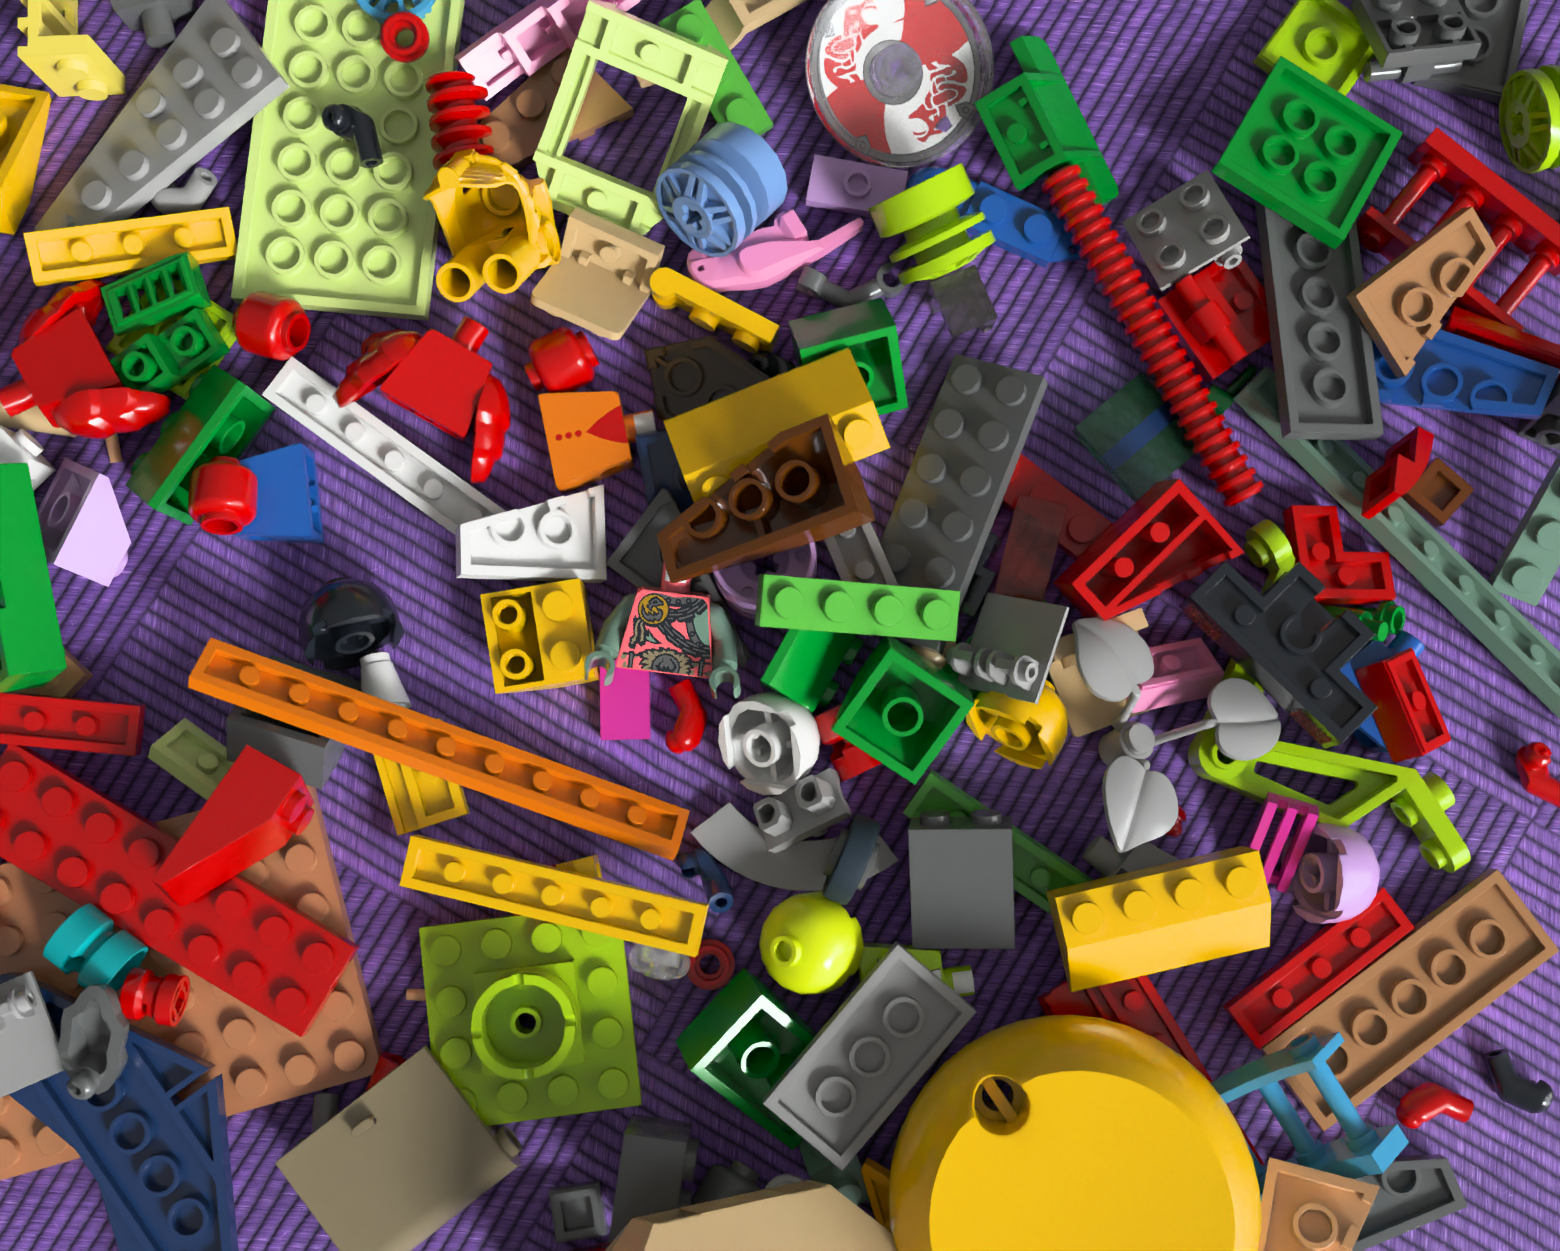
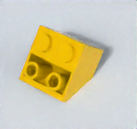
M580 578L480 595L495 694L553 689L600 681L598 666L590 670L588 680H585L583 677L585 659L594 652L595 641L586 585Z

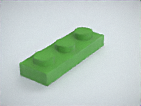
M701 0L692 1L658 22L659 27L707 47L709 43L729 58L709 110L716 124L734 122L750 128L759 136L773 128V122Z

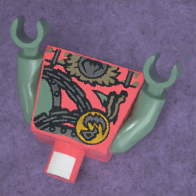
M663 560L660 588L651 586L639 587L637 593L625 595L605 619L595 644L594 652L585 659L583 677L585 680H588L589 672L592 668L597 666L603 667L607 670L604 686L610 685L614 677V660L617 659L616 667L708 678L711 695L714 699H717L716 688L723 682H730L733 684L734 698H738L741 693L739 675L736 672L738 667L737 636L723 607L711 602V594L690 591L692 578L671 583Z

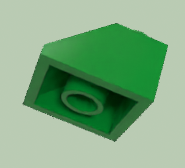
M882 297L788 321L797 367L849 347L872 397L878 415L908 408L897 328Z
M789 629L761 678V687L790 698L807 708L811 714L817 705L826 710L840 685L832 680L841 662L850 667L864 641L856 637V634Z
M883 636L858 671L833 721L831 730L915 785L975 703L968 686L896 638Z

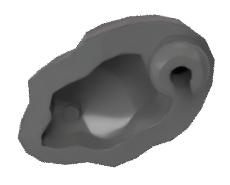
M107 983L88 986L80 993L75 1003L63 1010L61 1036L58 1042V1056L71 1078L67 1082L68 1092L78 1100H87L94 1094H101L107 1091L121 1075L128 1059L125 1045L128 1039L130 1022L122 1013L116 991Z

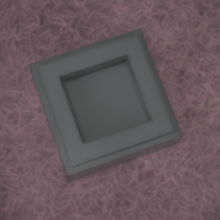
M601 1179L550 1189L549 1197L556 1243L607 1235L608 1226Z

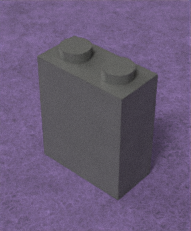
M981 809L972 811L971 817H950V812L946 810H926L920 813V817H912L908 835L913 948L1015 949L1012 816H1001V812L998 810Z

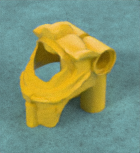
M473 148L455 152L450 161L438 170L437 175L433 177L432 185L424 192L425 195L422 198L424 201L430 200L433 204L453 256L439 269L436 276L437 287L440 293L448 300L453 302L466 301L485 283L498 293L507 294L514 292L536 269L560 262L561 243L555 226L552 200L543 178L528 180L507 162L488 155L479 154ZM463 187L469 188L465 193H463ZM514 227L508 234V228Z

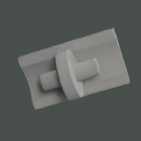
M832 768L815 776L810 775L798 781L795 786L773 797L768 796L753 806L768 851L775 854L810 836L818 838L827 833L828 827L852 816L850 807L841 791L838 773Z

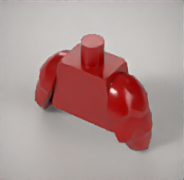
M88 279L73 286H67L58 291L44 306L37 307L30 312L21 328L18 346L11 353L23 378L0 388V402L10 417L38 406L52 427H62L74 435L85 438L105 439L115 433L139 431L168 415L171 399L167 396L124 387L92 328L101 309L105 305L100 288L106 286V284L95 279Z
M464 316L451 339L432 328L424 335L417 331H399L377 339L369 345L366 354L360 356L346 367L345 377L339 383L332 396L338 408H343L381 385L379 390L382 397L462 443L466 441L474 421L470 461L471 483H484L490 475L494 463L503 456L505 433L510 428L511 423L510 402L506 389L500 379L491 374L492 363L477 354L489 334V330L469 317Z

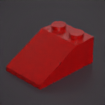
M246 745L152 878L153 883L174 904L183 908L285 846L293 834L299 836L306 829L314 814V809L311 808L314 801L302 775L253 747Z

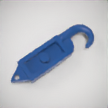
M938 166L922 168L911 176L906 184V189L948 169ZM969 179L975 193L957 206L960 216L983 211L986 217L981 222L968 228L967 232L974 236L991 229L996 239L993 245L1046 268L1048 263L1082 260L1078 254L1081 249L1080 246L1072 244L1071 238L1073 235L1071 232L1066 233L1063 228L1066 223L1064 219L1059 220L1056 214L983 181L978 183ZM1068 249H1074L1075 254L1070 253Z

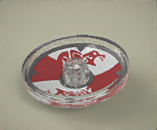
M828 0L817 16L810 32L806 49L805 73L813 107L828 133L842 147L869 163L890 168H908L927 164L947 155L972 134L982 119L974 102L992 92L994 60L988 32L980 14L970 0Z

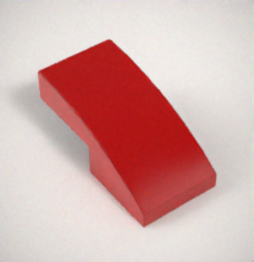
M1417 426L1386 450L1384 465L1365 478L1361 516L1370 520L1416 484L1429 461L1434 434Z

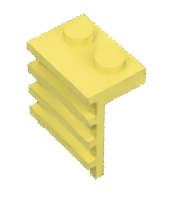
M20 0L28 9V17L18 18V28L28 37V46H18V57L59 97L80 96L87 100L101 101L107 99L108 95H126V76L88 34L78 35V0Z

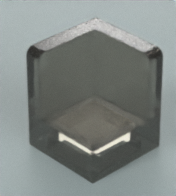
M975 265L930 282L925 296L933 314L938 311L941 312L951 336L956 337L980 327L982 333L993 328L998 316Z

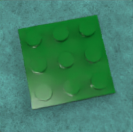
M1280 56L1272 66L1211 172L1335 250L1345 240L1403 132L1283 56Z

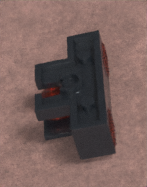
M1225 561L1179 607L1321 746L1329 748L1342 744L1378 707L1340 669L1376 634L1350 609L1333 617L1322 607L1314 597L1325 586L1300 562L1295 564L1288 572H1284L1261 595Z

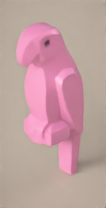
M795 211L781 212L776 215L774 226L753 231L726 257H710L692 249L687 258L688 276L691 280L716 293L767 288L819 260L862 231L864 222L862 218H857L819 240L809 241L807 230Z

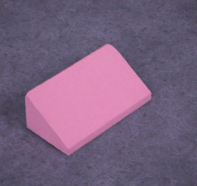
M1201 637L1149 647L1153 658L1154 672L1149 680L1137 685L1141 691V697L1132 713L1208 697L1211 689L1221 682L1225 672Z

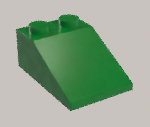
M743 967L677 1037L675 1042L691 1072L787 1147L793 1150L804 1139L763 1104V1097L817 1035V1032L774 991Z

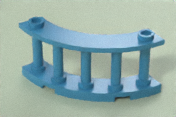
M1314 1032L1302 1034L1293 1039L1286 1048L1250 1062L1210 1082L1226 1104L1249 1092L1259 1090L1296 1149L1293 1154L1294 1157L1286 1160V1162L1356 1179L1383 1173L1409 1143L1398 1124L1374 1128L1372 1124H1365L1326 1063V1060L1345 1041L1340 1032L1316 1037ZM1308 1072L1345 1131V1137L1323 1144L1319 1139L1314 1140L1278 1081ZM1246 1141L1253 1159L1261 1201L1267 1165L1260 1164Z

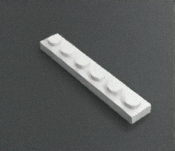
M292 356L262 394L270 402L455 536V529L460 524L506 512L356 402L343 408H338L332 397L336 388Z

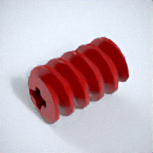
M442 72L434 74L425 80L426 91L431 94L427 100V107L429 112L434 114L429 119V127L435 133L431 139V147L438 153L433 158V166L437 171L450 161L455 152L474 148L475 152L482 155L491 156L494 154L493 146L479 144V139L492 135V128L477 124V120L490 116L489 107L475 104V101L489 96L488 89L483 86L474 85L473 81L476 77L468 72Z

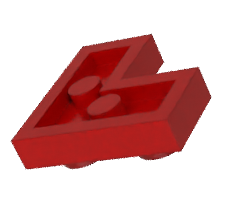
M1291 505L1283 511L1286 538L1296 558L1294 565L1300 562L1325 586L1314 597L1319 604L1380 605L1382 601H1393L1396 599L1389 553L1344 552L1337 506Z

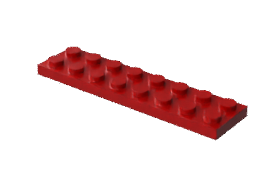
M8 744L0 757V857L81 906L92 903L110 917L116 927L128 931L141 942L299 1037L307 1035L360 947L358 944L241 874L235 875L183 908L177 906L153 883L152 878L180 840L179 837L30 748Z

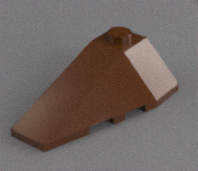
M826 413L779 432L766 443L768 447L747 465L742 463L729 474L731 476L729 480L708 497H701L656 534L671 583L681 582L827 539L875 521L861 473L829 414Z

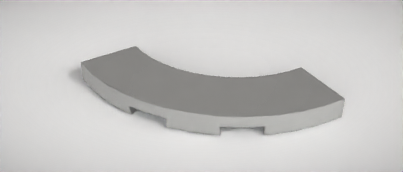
M731 802L691 831V834L711 855L733 871L768 886L797 891L823 890L827 877L823 875V871L837 838L835 836L822 840H802L775 854L768 851L762 830L746 819ZM878 835L876 841L880 844L868 878L884 871L899 861L880 835Z

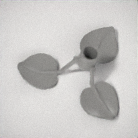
M1095 617L1079 619L1071 624L1075 636L1078 671L1089 691L1096 697L1109 702H1118L1129 696L1119 716L1111 722L1114 730L1104 734L1098 746L1100 757L1108 766L1105 770L1102 784L1103 804L1109 832L1117 852H1126L1136 846L1163 836L1172 828L1177 819L1178 799L1172 783L1164 774L1157 771H1149L1150 763L1146 758L1151 755L1154 746L1209 728H1215V740L1220 752L1235 760L1249 761L1259 758L1276 745L1281 733V723L1275 708L1255 685L1240 678L1225 679L1211 689L1207 700L1208 709L1212 716L1211 719H1205L1159 735H1154L1153 731L1145 724L1136 721L1128 722L1130 714L1141 697V691L1137 685L1149 680L1154 672L1153 658L1149 647L1143 638L1132 628L1115 620L1101 621Z

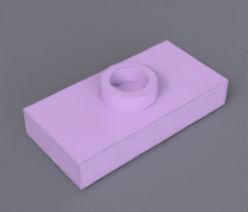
M814 154L805 206L871 218L868 208L905 190L908 171Z

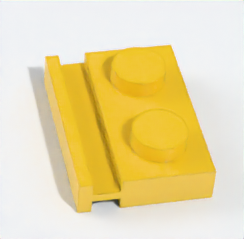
M373 754L397 836L470 814L461 785Z

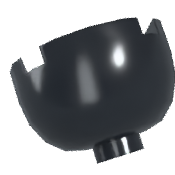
M345 577L331 579L316 590L304 602L298 621L299 637L308 663L314 665V659L323 661L325 669L328 670L361 666L360 659L362 657L377 653L376 649L386 646L389 642H391L394 649L400 643L404 634L397 609L391 597L384 590L372 582Z

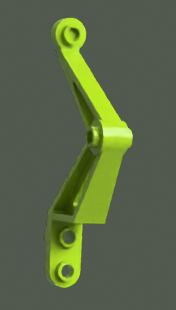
M1264 519L1246 531L1247 542L1244 543V550L1252 563L1259 568L1264 566L1270 572L1260 593L1261 595L1284 572H1288L1294 566L1296 559L1284 533L1276 524L1268 519ZM1232 658L1230 659L1221 681L1229 678H1240L1249 681L1263 693L1264 689ZM1209 709L1207 710L1203 720L1212 718ZM1215 728L1197 732L1189 746L1188 761L1190 767L1201 778L1215 782L1261 804L1264 803L1267 793L1271 792L1318 805L1319 817L1316 823L1348 827L1392 798L1391 808L1402 824L1406 827H1411L1421 842L1418 847L1422 857L1432 868L1436 870L1442 868L1449 873H1453L1471 860L1470 852L1465 842L1444 812L1455 804L1454 795L1445 781L1433 772H1428L1421 777L1417 770L1413 768L1277 741L1276 745L1269 752L1259 758L1249 761L1235 760L1225 756L1218 749L1215 740ZM1258 761L1352 781L1355 786L1327 805L1256 774L1254 769ZM1278 807L1276 809L1281 813H1284L1285 809ZM1297 813L1295 819L1300 821L1303 814Z

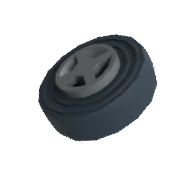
M856 813L847 829L841 828L823 871V875L827 876L823 886V896L839 904L847 905L856 889L861 890L880 847V844L876 842L880 831L879 822Z

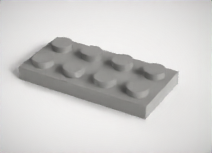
M895 941L763 1097V1104L843 1171L973 1017L976 1010Z

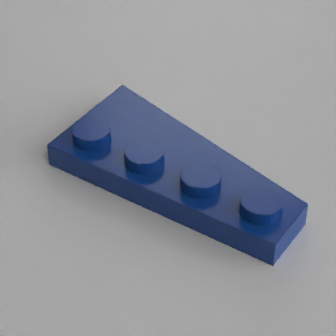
M1439 329L1432 340L1425 341L1413 358L1416 363L1407 376L1395 377L1372 340L1379 401L1382 404L1538 420L1560 373L1558 368Z

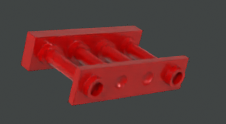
M1436 127L1408 156L1407 160L1416 166L1417 172L1385 211L1380 213L1371 206L1356 220L1359 242L1367 250L1380 253L1390 262L1409 249L1417 241L1397 225L1432 182H1436L1449 192L1455 201L1429 233L1461 208L1473 207L1476 214L1491 226L1492 232L1489 236L1497 247L1464 295L1456 298L1449 309L1453 311L1456 306L1523 331L1525 327L1513 319L1511 315L1546 272H1550L1555 277L1560 274V224ZM1508 242H1512L1529 256L1530 261L1498 301L1493 303L1474 288L1473 285Z

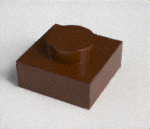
M1436 457L1427 463L1423 474L1416 484L1401 497L1436 528L1446 523L1473 492L1474 488L1441 459Z

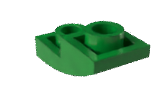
M194 308L161 334L146 333L111 359L110 363L125 387L161 394L210 366L230 352V349L206 310Z

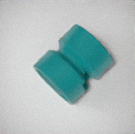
M90 903L76 910L63 922L49 939L42 955L66 975L77 972V983L84 989L90 985L107 983L117 992L123 986L129 971L133 967L141 965L147 955L148 947L126 930L114 932V921Z

